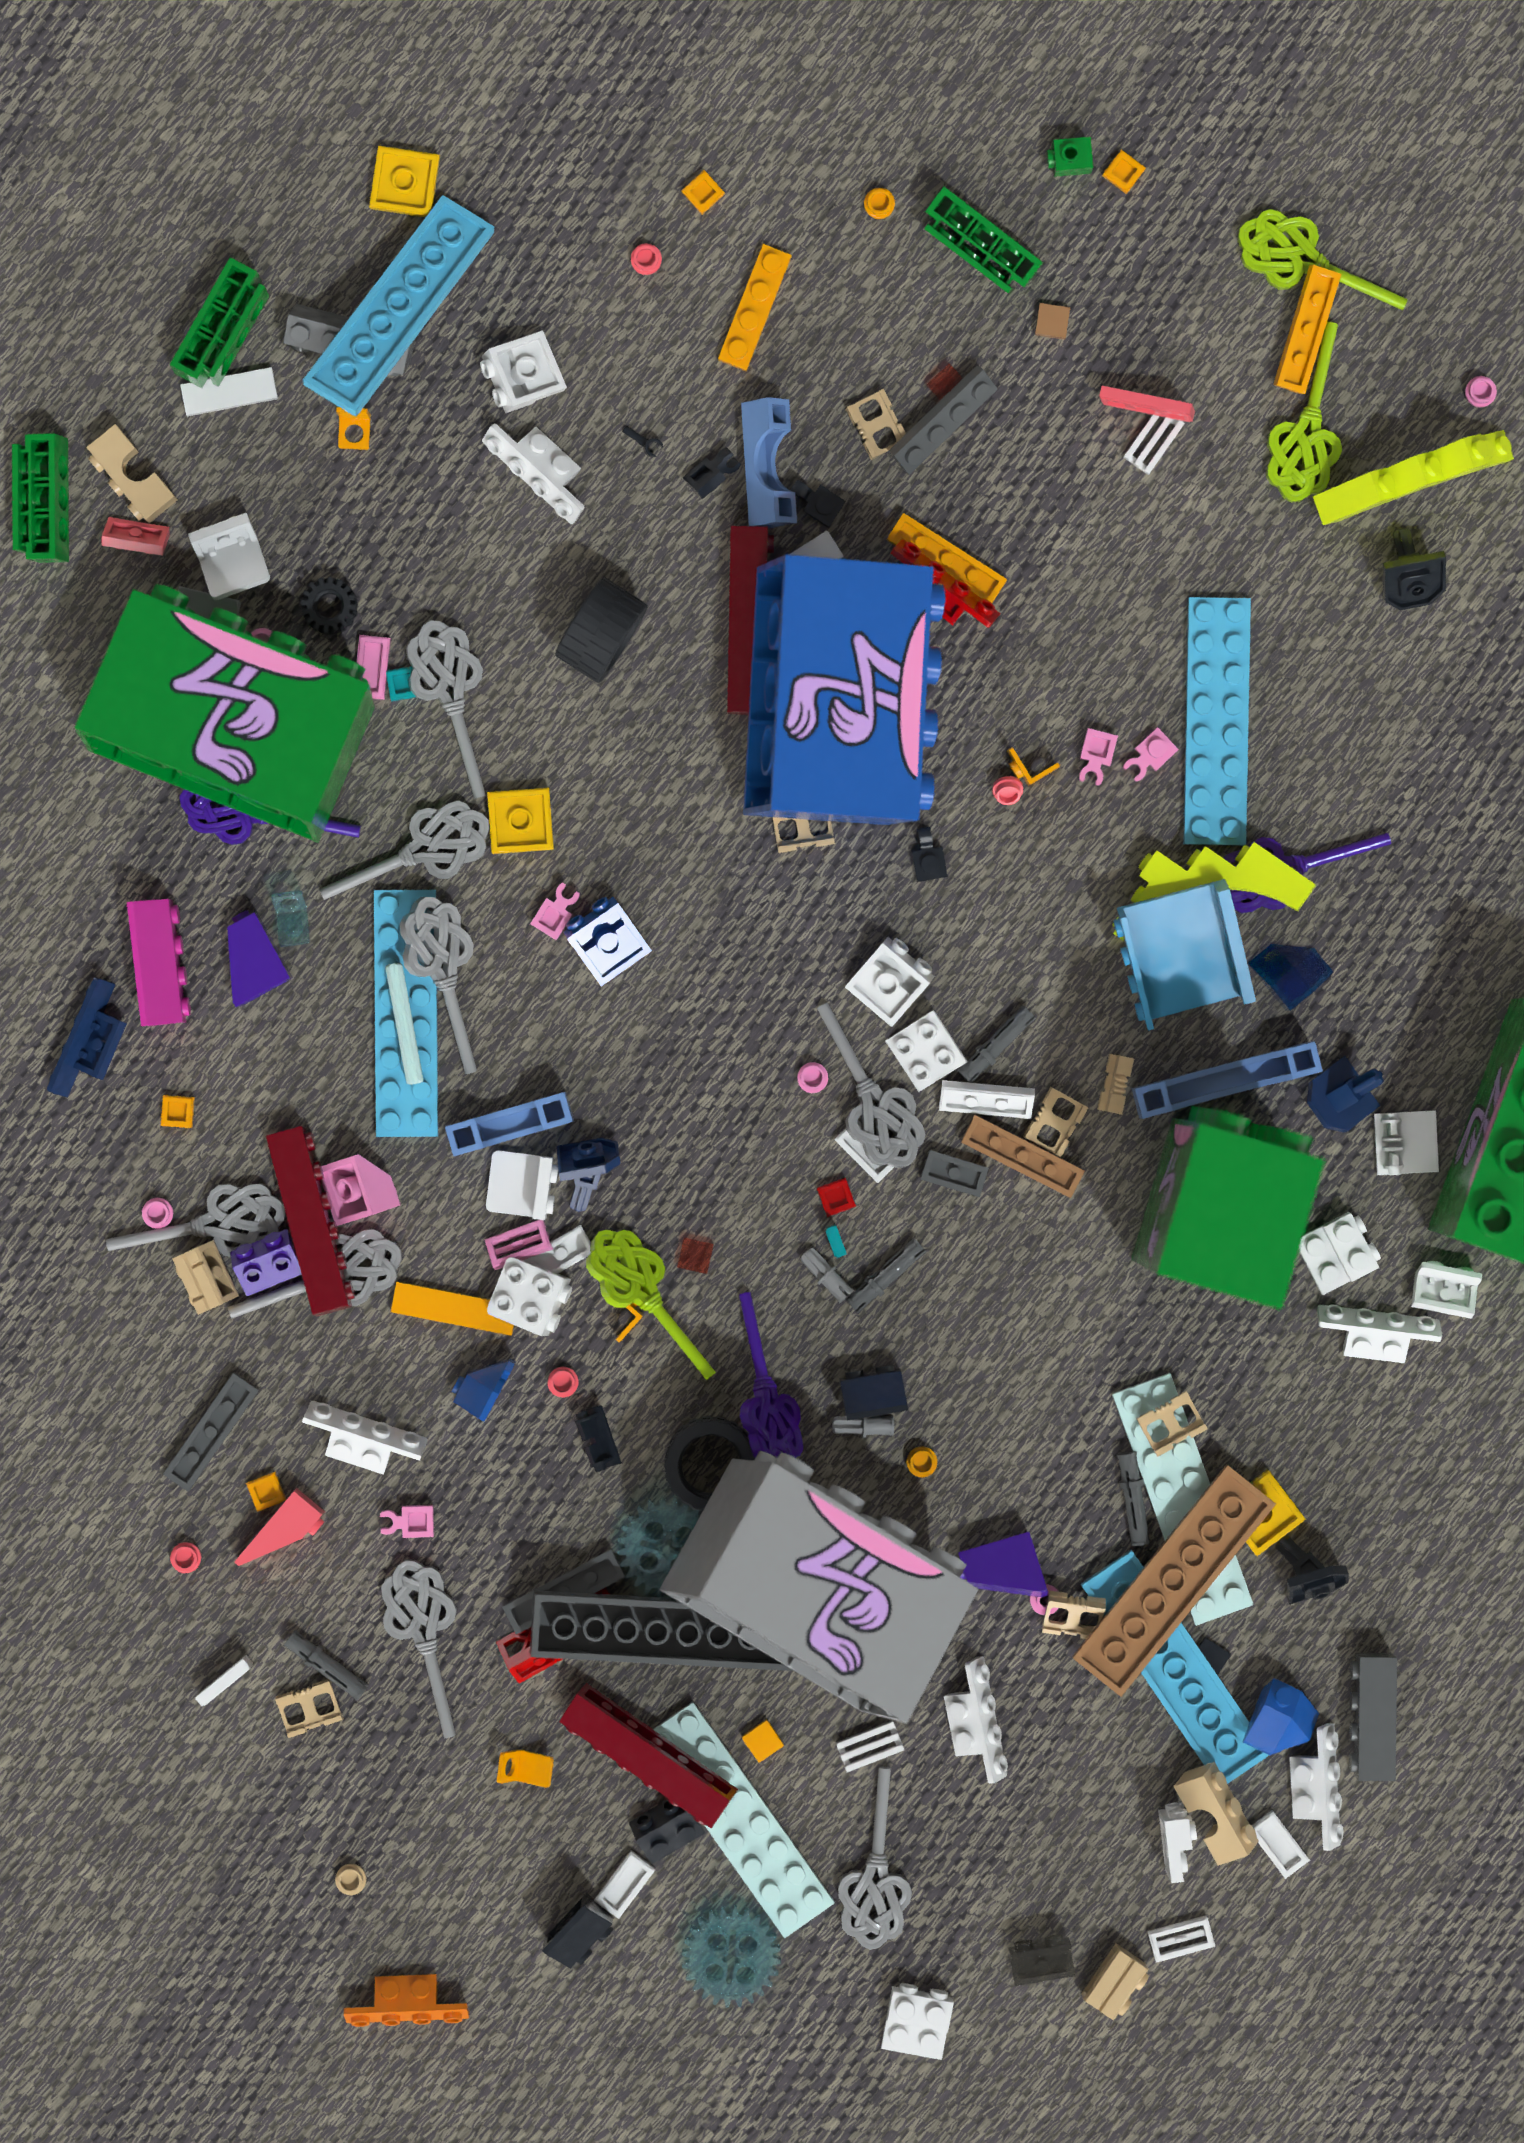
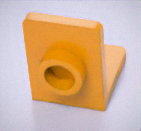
M336 407V413L339 416L338 447L340 449L368 450L371 419L368 409L363 408L355 417L342 408ZM350 425H358L363 430V438L357 443L349 442L345 437V431Z
M1011 747L1007 750L1012 759V762L1009 763L1012 772L1018 779L1023 777L1028 786L1060 767L1059 763H1056L1031 778L1014 748Z
M635 1303L626 1307L636 1317L616 1338L618 1342L629 1333L644 1315L636 1308L638 1305Z
M519 1749L501 1752L497 1783L503 1784L519 1781L544 1788L550 1787L554 1759L551 1756ZM511 1758V1770L506 1775L505 1767L508 1760Z

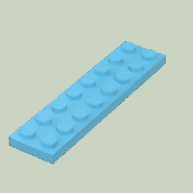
M442 195L304 377L303 385L357 417L494 234V226Z
M1188 598L1184 845L1245 846L1251 598Z
M374 890L376 1137H438L437 987L433 983L431 976L417 977L410 974L404 967L403 952L406 943L400 932V922L403 916L410 913L413 903L420 897L436 898V890ZM432 928L430 932L434 936V928ZM401 963L403 965L423 1075V1082L412 1085L406 1083L386 974V965Z
M1130 1550L1081 1583V1586L1088 1596L1106 1599L1105 1616L1143 1569V1566L1133 1551ZM1180 1623L1141 1674L1202 1763L1206 1765L1215 1762L1219 1771L1224 1774L1228 1784L1269 1755L1242 1742L1250 1722L1183 1624Z

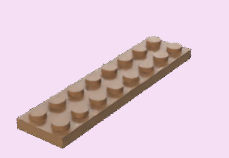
M1226 1464L1074 1653L1072 1658L1122 1697L1276 1503Z

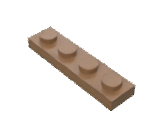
M976 1115L973 1116L961 1140V1143L1069 1198L1072 1197L1085 1172L1073 1164Z

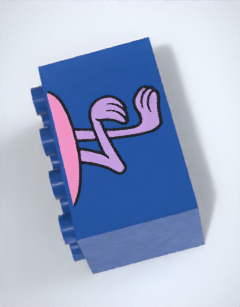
M783 555L757 567L743 815L891 825L918 821L920 810H929L931 808L934 798V777L931 772H922L923 747H933L938 731V716L936 710L925 709L927 684H937L941 672L942 658L939 647L929 646L930 621L939 622L945 607V589L943 584L933 583V567L797 555Z

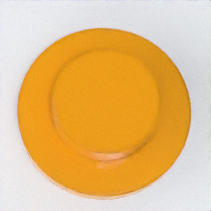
M885 188L870 190L864 200L865 211L874 219L887 218L895 207L894 196Z
M916 1447L907 1456V1467L917 1477H928L937 1468V1457L928 1447Z

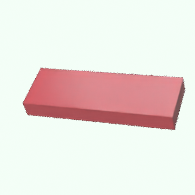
M1107 386L1101 387L1099 395L1103 405L1185 422H1193L1195 414L1191 403Z

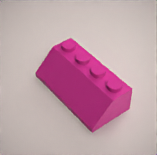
M171 899L127 902L141 1026L186 1022V1016L191 1015L189 998L183 996L182 985H187V973L185 966L180 967L179 954L184 953L182 936H176L175 924L180 923L178 905H173Z

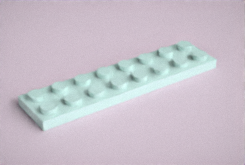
M1171 1373L1112 1393L1133 1452L1137 1451L1138 1468L1144 1480V1485L1164 1540L1167 1539L1210 1485L1194 1437L1191 1438L1188 1435L1186 1439L1179 1443L1172 1444L1173 1449L1157 1457L1136 1418L1148 1411H1155L1156 1407L1160 1408V1405L1165 1406V1402L1170 1403V1399L1178 1395ZM1181 1406L1174 1411V1416L1181 1427H1186L1189 1423ZM1161 1419L1147 1426V1431L1154 1442H1159L1169 1435V1431ZM1236 1555L1191 1609L1190 1613L1196 1626L1254 1605Z
M693 1701L653 1729L738 1789L712 1829L707 1825L705 1827L784 1939L835 1903Z

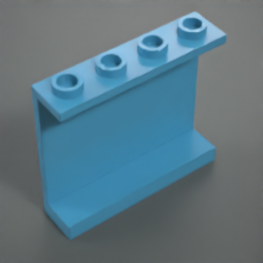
M1225 879L1116 908L1119 918L1113 920L1118 938L1124 937L1126 947L1120 948L1125 966L1130 965L1132 975L1127 976L1131 993H1137L1139 1002L1134 1004L1138 1021H1145L1148 1030L1154 1029L1152 1019L1240 996L1244 1005L1256 1002L1230 888Z

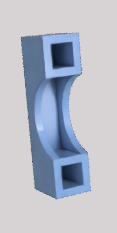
M767 397L741 403L749 526H768V528L796 524L795 492L783 486L778 478L775 466L777 448L783 437L791 431L789 399Z
M562 1092L446 1126L445 1129L454 1157L574 1122L567 1094Z

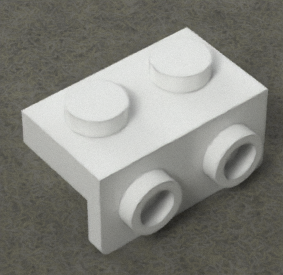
M1438 1261L1422 1262L1415 1273L1411 1307L1472 1319L1475 1314L1477 1288L1482 1281V1274L1474 1272L1468 1267L1452 1268L1444 1266Z

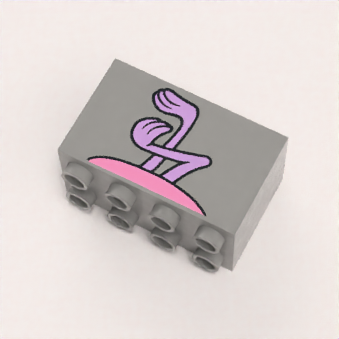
M759 1451L755 1460L732 1459L659 1590L861 1712L907 1723L978 1591V1588L960 1578L966 1564L939 1548L933 1547L930 1553L919 1546L911 1544L916 1533L892 1518L883 1516L878 1521L863 1513L859 1515L865 1502L850 1491L834 1484L831 1485L829 1490L813 1482L808 1484L814 1470L788 1454L780 1453L777 1458L764 1451Z

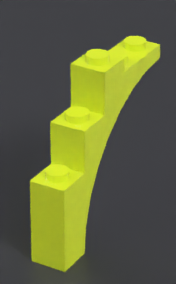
M1504 430L1485 435L1478 434L1465 437L1437 450L1415 455L1390 467L1368 472L1313 496L1323 525L1339 522L1419 490L1514 459L1511 452V443L1506 437Z
M1253 842L1251 847L1245 844L1235 858L1239 862L1236 867L1205 846L1202 851L1196 849L1189 858L1187 865L1190 868L1188 871L1159 851H1156L1154 855L1148 853L1138 867L1142 870L1139 875L1140 878L1145 880L1148 885L1145 888L1141 885L1132 896L1131 901L1136 903L1225 879L1230 890L1254 892L1278 900L1298 912L1316 887V884L1255 842Z

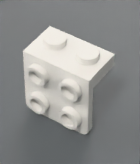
M247 513L233 516L188 534L200 561L209 593L213 600H220L270 580L257 535Z
M495 1151L492 1154L486 1209L490 1212L546 1220L547 1214H553L555 1196L550 1195L551 1183H557L558 1165H554V1157Z
M510 1257L505 1262L488 1304L487 1312L491 1316L539 1336H548L550 1331L555 1332L560 1322L561 1316L557 1313L561 1303L566 1304L570 1297L572 1287L569 1286L571 1278L561 1274L550 1273L517 1258Z

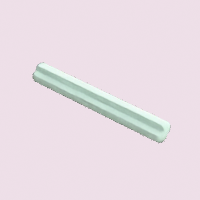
M401 963L386 965V974L406 1083L409 1085L423 1082V1075L403 965Z

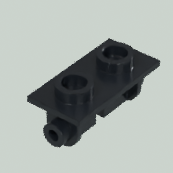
M602 1405L576 1413L577 1420H575V1424L582 1441L590 1439L591 1445L584 1447L590 1462V1468L594 1467L595 1472H600L607 1469V1467L621 1464L618 1449Z

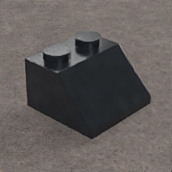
M889 1364L875 1367L876 1373L864 1374L863 1369L845 1372L846 1378H840L839 1380L847 1421L907 1411L908 1404L901 1370L894 1369V1365Z
M586 1892L545 1936L542 1951L570 1969L576 1962L581 1965L591 1955L592 1950L590 1947L597 1940L602 1943L613 1931L611 1927L613 1916L596 1903Z

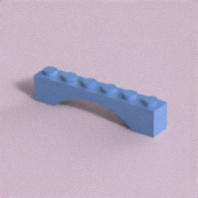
M1309 1041L1131 1089L1138 1116L1144 1119L1246 1090L1323 1072L1316 1043L1315 1041Z

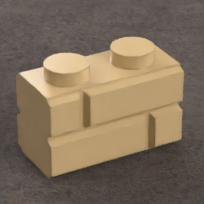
M214 1240L172 1258L176 1266V1273L182 1279L189 1294V1301L195 1307L198 1315L239 1296Z
M1115 1943L1082 1991L1083 2000L1112 2020L1118 2014L1123 2016L1132 2002L1129 1997L1135 1988L1141 1990L1148 1980L1149 1975L1146 1973L1148 1971L1146 1963Z

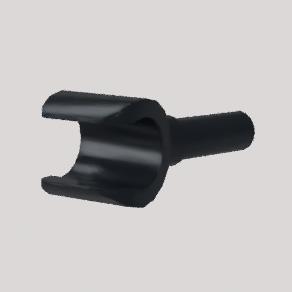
M625 426L622 431L644 447L645 454L651 458L657 457L648 449L651 442L663 448L660 440L655 438L649 440L628 426Z

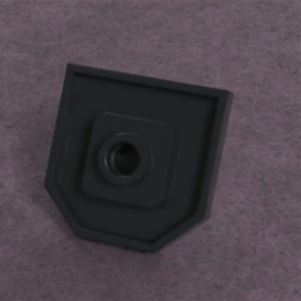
M1401 528L1393 532L1392 535L1398 559L1383 563V598L1385 603L1400 611L1431 605L1446 591V555L1444 551L1420 555V552L1416 553L1410 530Z
M1288 1535L1283 1536L1275 1544V1548L1293 1566L1295 1577L1287 1579V1599L1289 1605L1311 1598L1314 1600L1325 1598L1331 1592L1349 1583V1573L1346 1566L1324 1567L1310 1551L1305 1553Z

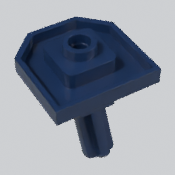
M1343 1056L1309 1082L1307 1104L1324 1128L1347 1132L1380 1107L1370 1091L1383 1084V1073L1372 1068L1359 1076L1347 1057Z
M597 1138L557 1146L560 1182L574 1179L575 1183L569 1203L570 1208L577 1212L585 1211L592 1190H597L601 1174L608 1173L621 1164L617 1141Z

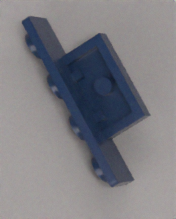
M97 977L93 978L91 985L87 988L86 997L81 1009L74 1019L70 1035L62 1047V1054L56 1068L50 1076L47 1091L68 1098L79 1070L97 1079H104L127 1023L104 1013L116 984Z

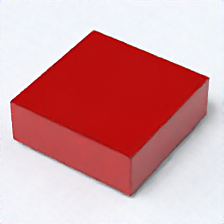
M846 1177L817 1188L827 1217L856 1207Z

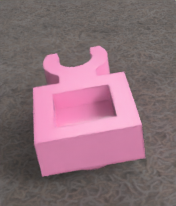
M1157 727L1135 748L1140 756L1126 761L1123 769L1126 770L1133 764L1137 765L1140 772L1134 778V781H1140L1146 775V768L1149 765L1157 771L1179 749Z
M1090 728L1087 729L1079 759L1086 760L1088 763L1080 771L1079 781L1084 782L1086 773L1091 771L1097 777L1095 785L1099 786L1102 783L1103 772L1100 768L1101 765H1111L1118 738L1117 735Z
M561 883L556 889L557 899L555 902L546 898L530 923L556 941L573 916L566 908L568 905L575 904L580 896V893L576 891L571 899H565L562 896V891L566 887L564 883Z
M433 1505L402 1506V1515H397L392 1510H384L380 1513V1517H389L393 1521L391 1527L381 1528L382 1534L389 1535L397 1529H402V1538L434 1537Z

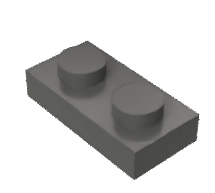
M929 1150L920 1179L980 1197L989 1168Z

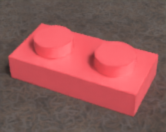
M108 517L102 534V546L163 556L169 539L170 527Z

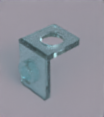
M296 890L272 894V902L277 915L279 946L288 947L310 943L308 911L302 891ZM285 899L297 900V902L292 905H285L280 903Z

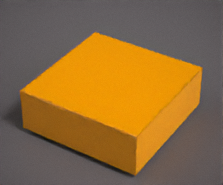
M1121 149L1102 176L1127 194L1146 168Z
M705 170L681 190L684 196L702 215L725 195V192Z
M163 1095L161 1126L192 1128L195 1097Z
M276 1471L246 1483L257 1512L287 1500Z
M767 1719L741 1736L758 1763L784 1746V1743Z

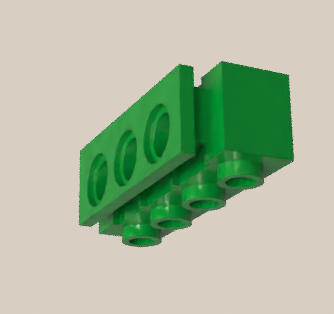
M946 187L941 189L925 211L936 222L933 226L927 224L924 229L1007 293L1013 290L1010 286L1013 280L1026 288L1044 264L1038 257ZM942 221L962 236L961 240L958 241L939 224ZM968 240L987 255L986 259L983 260L964 245V242ZM992 259L1012 274L1010 279L999 273L988 262Z
M231 257L229 258L170 363L176 375L200 388H203L208 377H210L214 385L220 386L269 298L267 289L261 284L262 281L257 271Z
M55 433L25 434V446L12 444L13 550L25 553L27 560L38 563L69 562L68 438Z

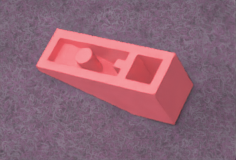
M296 1488L235 1560V1563L238 1566L301 1540L307 1533L313 1536L324 1523L320 1517L325 1511Z

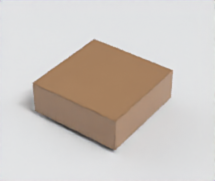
M1040 303L1035 335L1065 340L1070 307Z

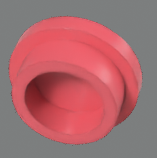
M644 243L638 245L631 254L632 267L639 274L651 275L661 266V253L652 244Z
M1013 776L1001 777L992 786L993 796L1003 805L1015 804L1023 793V784L1018 778Z
M558 1367L550 1373L548 1387L555 1396L561 1398L569 1397L577 1390L578 1376L571 1368Z
M190 1542L179 1543L173 1548L170 1555L172 1566L181 1573H190L196 1570L202 1558L199 1548Z

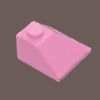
M359 1154L321 1166L324 1174V1179L321 1180L324 1192L327 1191L332 1205L330 1210L337 1226L400 1206L391 1176Z

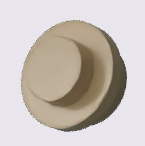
M356 1864L342 1866L335 1877V1883L339 1891L346 1895H355L361 1892L366 1884L365 1871Z

